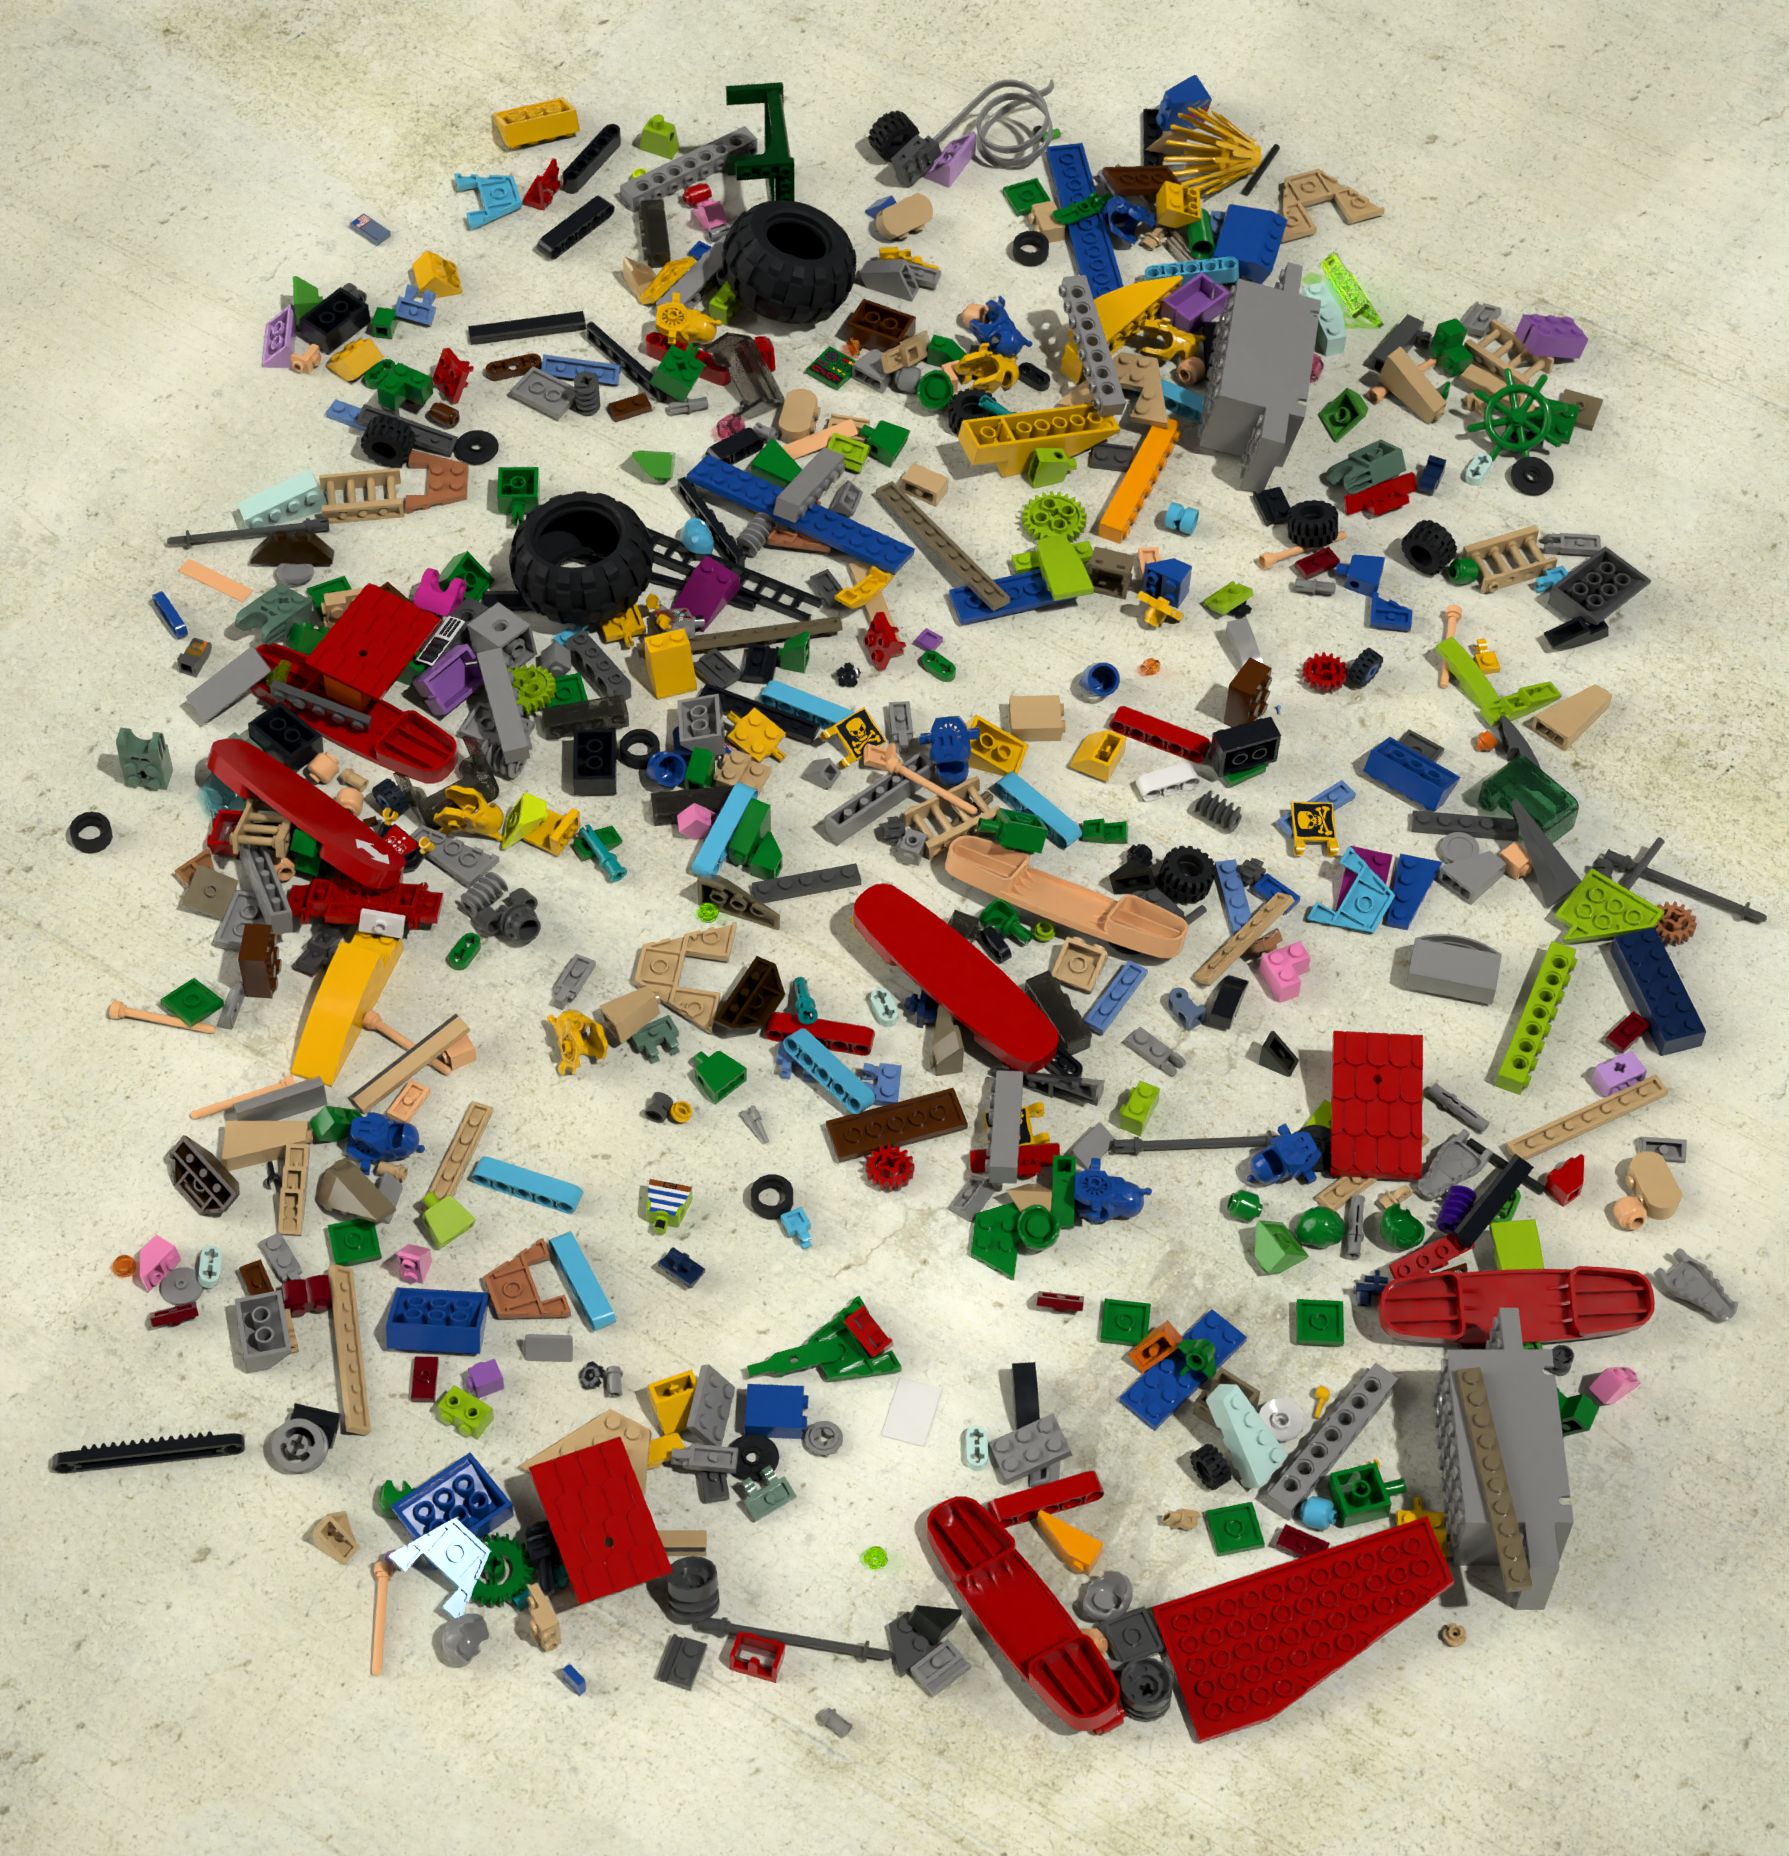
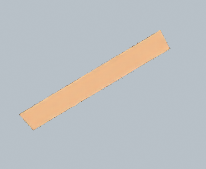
M849 419L784 445L782 448L794 460L827 447L834 432L849 438L857 435L858 431L853 420Z
M190 559L178 570L241 602L253 591Z

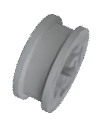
M292 1419L283 1423L275 1432L272 1439V1453L275 1460L283 1468L298 1474L309 1473L317 1469L324 1462L328 1453V1440L326 1434L318 1425L306 1419ZM298 1430H309L314 1436L315 1445L313 1446L312 1441L300 1434L291 1436V1434ZM297 1443L303 1444L304 1448H296ZM287 1447L291 1454L300 1458L310 1457L300 1463L291 1462L286 1455L285 1448Z

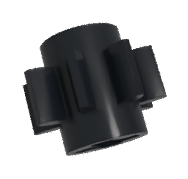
M1133 844L1127 850L1129 853L1126 856L1127 862L1133 859L1148 867L1152 864L1153 853L1147 845L1138 844L1136 846Z

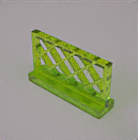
M1333 251L1319 264L1348 312L1355 319L1362 315L1381 328L1384 323L1355 276L1346 269L1338 254Z

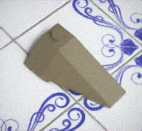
M710 873L698 877V905L779 930L780 914L728 879Z
M938 1005L932 1055H929L930 1067L935 1068L936 1076L963 1072L964 1046L959 1027L955 1024V1018L942 1006Z
M348 1158L336 1161L333 1166L326 1170L316 1197V1201L328 1211L333 1212L336 1209L340 1210L343 1215H348L349 1213L356 1214L359 1219L375 1223L380 1222L396 1211L391 1202Z

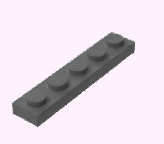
M366 404L363 405L357 419L358 425L367 427L369 421L373 417H378V415L396 417L398 420L404 421L406 425H409L411 431H414L416 445L451 457L458 440L457 436Z
M273 679L270 689L271 695L275 699L289 701L298 708L312 710L316 715H325L331 717L337 723H346L358 731L365 730L369 732L372 726L371 716Z
M1415 810L1412 812V832L1448 835L1454 832H1463L1474 838L1518 841L1519 825L1516 819Z
M857 863L753 882L752 890L757 900L762 903H769L861 885V877Z

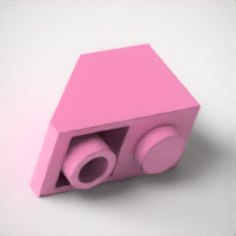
M705 200L697 203V208L692 209L693 214L705 230L728 222L721 201Z
M693 803L677 815L679 832L694 840L706 839L718 814Z
M155 1235L140 1250V1278L149 1292L181 1261L176 1247L158 1235Z
M407 1244L397 1254L401 1278L409 1283L417 1282L423 1284L432 1262L431 1251L428 1248Z
M1610 1367L1600 1374L1589 1389L1604 1404H1614L1637 1388L1641 1382L1636 1378L1637 1374L1629 1367Z

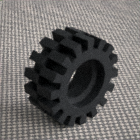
M1209 1443L1193 1452L1190 1456V1462L1194 1466L1193 1470L1197 1472V1477L1202 1479L1201 1482L1206 1484L1208 1489L1216 1490L1231 1480L1230 1476H1232V1473L1229 1471L1231 1470L1230 1466L1226 1464L1227 1460L1222 1457L1223 1454L1219 1453L1218 1449Z

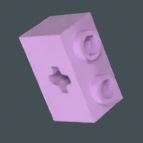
M1630 1051L1626 1054L1621 1053L1607 1063L1601 1062L1595 1067L1592 1081L1603 1096L1608 1097L1644 1080L1647 1070L1633 1051Z

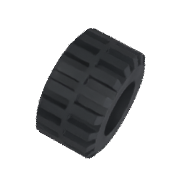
M897 110L896 112L890 111L888 114L885 113L881 118L877 119V122L872 125L873 128L869 131L868 140L869 144L883 160L891 162V158L920 133L904 112Z
M968 388L965 391L957 392V395L954 394L949 402V428L952 429L954 434L957 433L958 436L963 420L995 416L979 406V400L983 395H987L996 402L995 397H992L990 393H985V390H977V388H973V390Z
M378 415V417H373L369 421L361 439V448L368 455V458L374 460L377 464L399 467L408 460L416 437H414V431H411V427L406 425L404 421L389 415Z
M1307 500L1297 503L1288 511V538L1294 544L1301 547L1304 546L1305 548H1318L1331 544L1337 539L1338 511L1332 504L1325 503V501Z
M1432 520L1419 521L1401 542L1402 552L1405 553L1404 556L1409 560V563L1417 570H1421L1422 573H1428L1429 575L1439 574L1457 554L1456 542L1452 538L1451 533L1445 527L1440 526L1437 522L1434 523Z
M1179 846L1178 849L1175 847L1164 858L1158 875L1159 886L1163 888L1162 891L1165 894H1169V898H1175L1177 902L1185 901L1186 904H1190L1193 901L1197 903L1199 899L1203 900L1210 891L1216 875V866L1213 865L1214 861L1212 858H1208L1209 855L1206 852L1202 853L1199 848Z

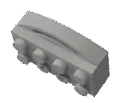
M1432 934L1417 937L1412 949L1405 988L1492 1005L1502 955L1484 943L1463 936Z

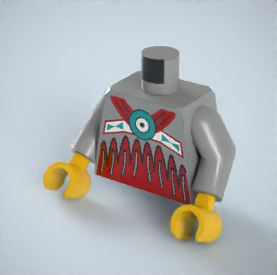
M651 593L646 598V606L649 609H655V629L658 634L684 628L688 639H693L695 637V628L705 627L703 615L692 616L688 608L667 609L662 604L658 605L659 598Z

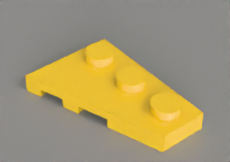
M691 256L667 262L638 300L641 304L656 303L696 263L695 259Z

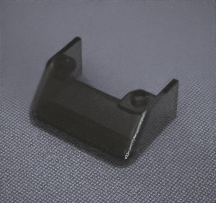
M727 332L703 348L704 352L713 353V360L718 366L727 368L743 399L740 402V412L737 413L738 417L751 419L784 404V396L758 346L750 336Z
M466 735L462 737L470 755L462 760L459 765L462 779L428 797L422 788L412 785L408 775L399 772L393 773L400 790L403 791L404 796L407 798L410 809L424 826L439 830L442 826L433 821L435 813L439 814L445 807L461 810L452 799L447 798L445 795V789L450 786L474 788L483 795L487 804L498 797L499 786L476 738Z

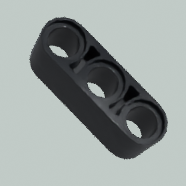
M748 427L713 444L707 449L705 455L713 456L733 465L759 452L764 446V441L752 428Z

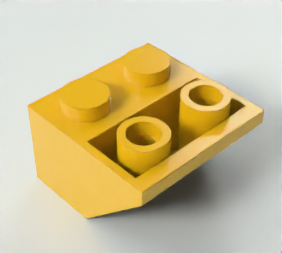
M1165 181L1156 195L1157 224L1177 228L1200 221V190Z
M426 250L412 264L420 292L424 293L425 289L437 293L436 298L457 295L463 292L457 266L452 261H447L440 255Z
M360 338L344 346L345 350L343 352H337L331 356V361L326 366L348 382L357 379L384 357L371 338L365 340Z
M1110 730L1087 735L1069 767L1108 782L1125 753L1127 737Z
M693 1370L648 1384V1397L664 1436L687 1430L686 1426L697 1385Z

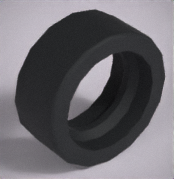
M1025 231L1015 237L1013 241V257L1017 262L1025 266H1037L1047 260L1049 240L1045 235L1037 231ZM1025 245H1036L1040 247L1041 250L1037 252H1026L1022 250L1021 247Z
M646 729L629 731L620 741V754L623 763L633 769H646L651 756L660 752L658 737L652 731ZM636 743H646L652 747V751L645 755H634L628 751V748Z
M92 811L80 814L70 825L72 843L76 849L84 853H97L104 850L113 838L109 820L98 812ZM88 826H100L104 829L103 833L94 839L79 837V832Z
M767 1174L757 1179L751 1188V1206L754 1212L766 1219H779L782 1214L791 1211L793 1206V1187L785 1177L777 1174ZM776 1188L783 1191L786 1198L781 1204L769 1206L759 1200V1194L765 1189Z

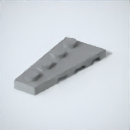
M421 825L410 835L418 843L424 836L430 838L429 842L434 843L435 848L431 852L427 851L426 856L469 888L500 862L497 855H488L480 848H471L464 845L463 841L447 838L446 834Z

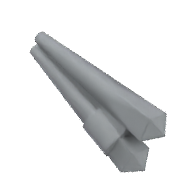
M751 1106L749 1108L750 1114L746 1110L741 1111L742 1118L761 1143L769 1142L761 1122V1115L756 1107Z

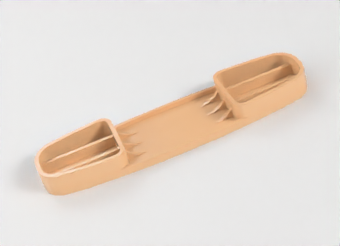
M960 836L949 846L945 862L946 871L961 881L1004 901L1083 933L1158 958H1173L1183 949L1189 928L1187 922L1183 918L1135 895H1124L1119 901H1116L1078 884L1030 867V856L1027 853L1017 849L1007 850L1002 848L999 843L976 836Z

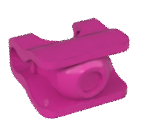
M427 568L423 573L413 603L429 612L449 616L463 602L467 583L464 579L454 578L448 589L443 592L439 587V571Z

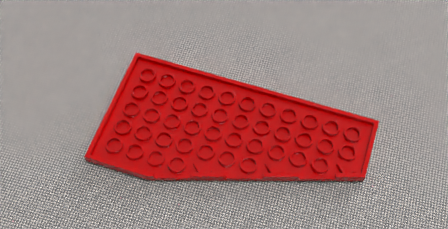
M1426 1516L1153 1606L1152 1612L1201 1744L1272 1720L1454 1585V1580L1429 1518Z

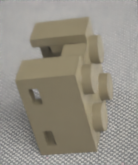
M1095 546L1088 567L1094 593L1126 600L1132 583L1131 570L1134 565V556Z
M1220 1367L1212 1378L1210 1392H1213L1219 1384H1237L1255 1409L1258 1405L1260 1391ZM1203 1390L1195 1400L1193 1414L1221 1431L1220 1428H1217L1206 1402L1208 1398L1207 1391Z

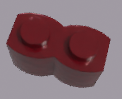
M317 1275L307 1279H294L282 1283L285 1309H290L291 1316L300 1317L310 1311L323 1313L333 1308L328 1275Z

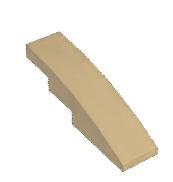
M1472 364L1459 377L1474 391L1479 389L1490 397L1498 390L1506 387L1504 381ZM1518 393L1517 399L1520 408L1526 397ZM1509 395L1499 401L1511 409ZM1532 403L1527 412L1534 411L1537 407Z
M286 1143L278 1232L281 1234L302 1235L310 1144Z

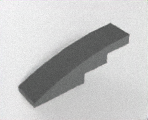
M1501 715L1498 732L1507 761L1515 760L1520 777L1529 776L1533 792H1542L1545 778L1537 758L1519 730L1505 715Z
M323 918L318 923V931L307 942V949L296 960V968L315 975L321 968L324 958L328 957L327 953L330 947L333 945L338 946L351 924L325 923V918Z

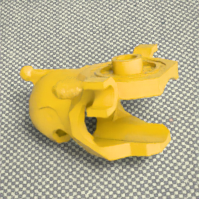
M673 292L672 303L657 306L655 328L659 330V333L668 336L669 345H675L676 340L685 344H709L716 336L717 326L722 325L721 320L714 321L712 317L701 313L698 309H688L684 304H680V293Z
M1163 317L1161 320L1154 319V321L1144 320L1140 324V329L1150 333L1148 338L1157 339L1158 335H1160L1164 339L1165 348L1143 347L1139 350V354L1151 356L1164 362L1170 361L1175 354H1178L1181 363L1189 357H1196L1198 355L1199 341L1204 342L1206 337L1178 330L1169 324L1171 319Z
M982 343L979 347V352L963 356L955 366L956 372L959 375H964L961 382L969 383L972 375H975L979 379L974 381L969 389L985 390V393L990 394L994 393L1000 386L1006 389L1015 385L1019 378L1016 358L1003 357L1001 354L992 355V352L987 351L989 343Z
M450 786L445 789L446 797L452 799L461 810L445 807L439 814L435 813L433 821L442 826V829L438 832L447 836L451 830L454 832L465 831L471 834L487 835L495 838L498 842L503 840V836L498 831L503 824L504 814L496 803H490L488 806L483 795L474 788ZM479 803L478 811L475 812L476 805Z
M569 1009L563 1011L557 1018L553 1015L547 1016V1021L551 1022L555 1028L558 1045L561 1048V1058L563 1061L559 1064L558 1069L561 1075H565L567 1068H569L571 1074H575L576 1068L581 1067L580 1054L596 1056L597 1059L606 1058L608 1043L604 1036L603 1026L577 1010ZM589 1025L590 1034L585 1040H582L581 1035Z

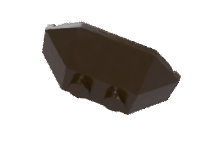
M306 531L272 532L253 550L251 564H333L335 553L315 533Z
M756 956L714 1019V1023L733 1031L764 1028L785 997V991L776 964Z
M183 1135L170 1151L174 1186L200 1215L226 1212L240 1195L239 1182L210 1151L188 1136Z

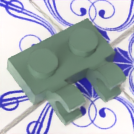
M669 1015L646 1024L630 1037L638 1052L646 1051L651 1064L660 1061L657 1055L659 1051L656 1047L660 1043H666L671 1055L680 1052L677 1047L679 1042L676 1039L679 1036V1030Z
M770 1465L760 1472L762 1479L768 1484L767 1487L758 1491L750 1477L740 1484L742 1491L748 1496L743 1503L755 1522L797 1497L785 1476L778 1480Z

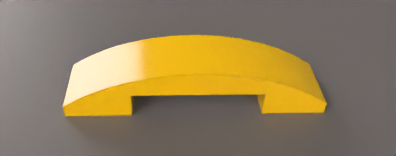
M873 566L867 577L851 589L845 587L835 595L834 599L851 609L861 607L874 599L891 582L895 575Z

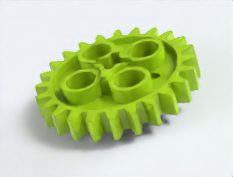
M1050 491L1048 496L1042 492L1041 498L1035 495V500L1029 499V504H1025L1024 510H1022L1023 529L1027 530L1028 536L1033 535V540L1049 536H1065L1067 540L1073 543L1074 537L1079 539L1080 533H1084V528L1086 527L1087 513H1085V507H1081V502L1075 503V497L1069 499L1068 494H1065L1064 497L1061 496V492L1054 495Z
M526 664L522 668L516 665L515 670L507 668V671H512L514 683L511 684L512 688L516 687L519 700H516V704H521L523 712L530 715L531 710L538 712V707L545 708L544 703H551L550 698L555 697L554 692L557 690L555 679L552 673L548 672L547 668L542 670V666H538L535 669L534 664L527 668Z

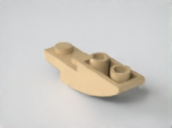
M928 331L920 332L903 340L899 346L880 354L884 373H891L902 367H910L925 358L930 344Z

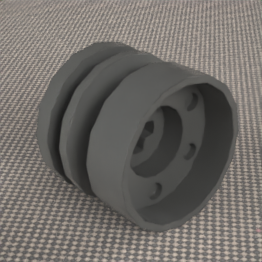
M697 1556L684 1557L671 1564L673 1572L666 1574L670 1612L675 1618L687 1622L703 1621L712 1617L720 1606L716 1566L712 1561Z
M1143 1657L1133 1660L1125 1667L1120 1681V1700L1127 1715L1143 1722L1155 1721L1165 1715L1170 1708L1173 1685L1171 1672L1166 1665L1157 1659Z

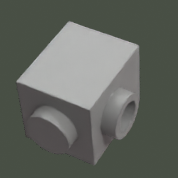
M554 642L541 651L542 670L547 668L554 678L563 676L571 670L570 649Z
M908 828L904 838H900L897 843L896 850L899 851V860L906 864L919 866L925 853V842L928 841V834Z

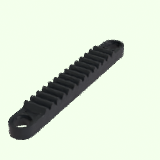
M209 1431L206 1436H203L200 1432L197 1437H193L191 1433L187 1438H184L183 1435H179L178 1439L169 1436L166 1441L163 1437H160L157 1442H155L154 1438H150L148 1443L141 1439L139 1444L131 1440L129 1445L121 1441L119 1446L112 1442L110 1447L102 1443L100 1448L93 1444L91 1449L83 1445L81 1450L55 1454L52 1457V1470L56 1473L68 1474L237 1455L245 1451V1437L238 1433L213 1435Z

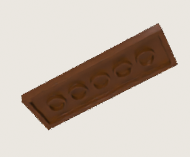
M953 1087L862 1111L859 1114H851L826 1121V1128L838 1161L843 1162L869 1155L872 1150L879 1152V1146L887 1149L888 1144H891L892 1148H896L897 1146L967 1129L968 1123Z

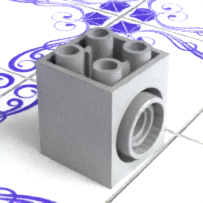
M499 602L467 624L475 655L480 652L501 648L503 656H508L510 664L508 668L511 670H515L516 665L518 667L522 666L537 655L531 625Z

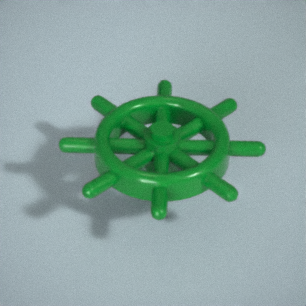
M1506 368L1504 370L1506 387L1498 390L1492 397L1479 389L1474 391V396L1487 403L1484 411V422L1468 425L1467 431L1470 433L1481 430L1486 431L1489 439L1495 444L1489 454L1492 462L1495 461L1502 449L1515 453L1521 452V456L1524 458L1530 457L1529 450L1538 446L1543 440L1555 447L1562 445L1559 439L1548 432L1551 426L1552 415L1566 412L1568 405L1561 404L1550 407L1547 399L1540 393L1548 379L1547 375H1541L1534 387H1530L1528 385L1514 384L1512 371ZM1517 394L1528 395L1519 408ZM1509 395L1511 409L1499 401ZM1534 400L1541 407L1539 410L1527 412ZM1495 408L1507 417L1492 420L1493 409ZM1543 417L1542 428L1529 420ZM1508 425L1501 437L1494 429V427ZM1524 427L1536 434L1530 441H1526ZM1516 429L1519 443L1508 442V439Z

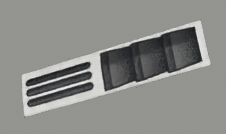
M448 616L416 660L433 666L465 621Z

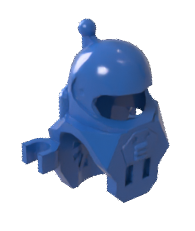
M1114 192L1115 197L1109 199L1103 207L1104 219L1109 224V228L1113 233L1135 245L1137 242L1135 238L1137 225L1141 221H1145L1151 228L1155 229L1156 226L1154 224L1157 215L1154 213L1149 215L1147 213L1148 210L1141 205L1136 206L1124 196H1118ZM1125 221V225H1124V226H1122V227H1117V226H1116V224Z
M999 296L998 302L989 300L985 303L988 307L987 317L991 324L980 323L976 319H972L969 321V326L980 345L982 343H989L987 349L996 350L997 354L1011 358L1016 356L1024 345L1031 347L1032 342L1028 341L1015 327L1014 322L1011 321L1004 309L1005 299ZM994 336L999 340L997 343H991Z
M959 715L935 718L930 730L931 733L920 734V745L932 743L929 756L930 760L935 762L939 780L946 786H957L967 779L969 773L968 759L971 755L969 739H979L980 730L979 727L967 729V725Z
M367 1112L366 1117H356L352 1120L346 1155L357 1162H361V1171L365 1175L370 1176L371 1163L376 1164L382 1160L393 1161L396 1158L407 1157L416 1150L420 1153L425 1150L423 1145H419V1133L414 1125L407 1122H395L390 1120V1116Z
M1284 1123L1277 1129L1280 1136L1270 1139L1271 1145L1252 1158L1250 1167L1253 1175L1247 1177L1249 1182H1254L1257 1179L1263 1184H1274L1289 1177L1294 1179L1303 1174L1309 1185L1316 1181L1317 1177L1311 1168L1316 1165L1321 1157V1153L1309 1132L1303 1131L1291 1134L1287 1124Z
M1091 1158L1089 1170L1075 1174L1074 1213L1079 1217L1088 1218L1093 1223L1112 1220V1218L1121 1215L1126 1218L1134 1217L1141 1212L1144 1206V1195L1152 1194V1189L1149 1187L1141 1189L1138 1185L1126 1181L1122 1177L1108 1176L1105 1170L1100 1171L1101 1159Z

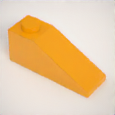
M1040 1510L1038 1512L1037 1525L1074 1572L1089 1576L1102 1555L1104 1543Z

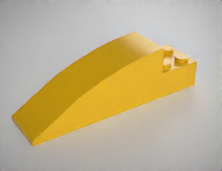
M1181 275L1137 282L1094 299L1111 356L1142 331L1140 329L1142 321H1154V319L1160 316L1162 300L1181 287L1183 280ZM1069 329L1068 337L1072 340L1064 347L1065 353L1061 359L1060 371L1078 384L1086 377L1083 372V362L1079 360L1078 346L1074 344L1073 330Z
M1090 403L963 420L958 439L972 465L995 462L1001 475L1008 477L1028 472L1035 448H1062L1067 458L1120 432V427L1113 416L1099 417L1098 410H1095L1094 404Z
M357 930L350 944L340 942L306 1021L290 1071L292 1075L307 1080L320 1076L325 1086H333L364 1027L362 1025L364 1016L370 1010H373L404 951L401 938Z

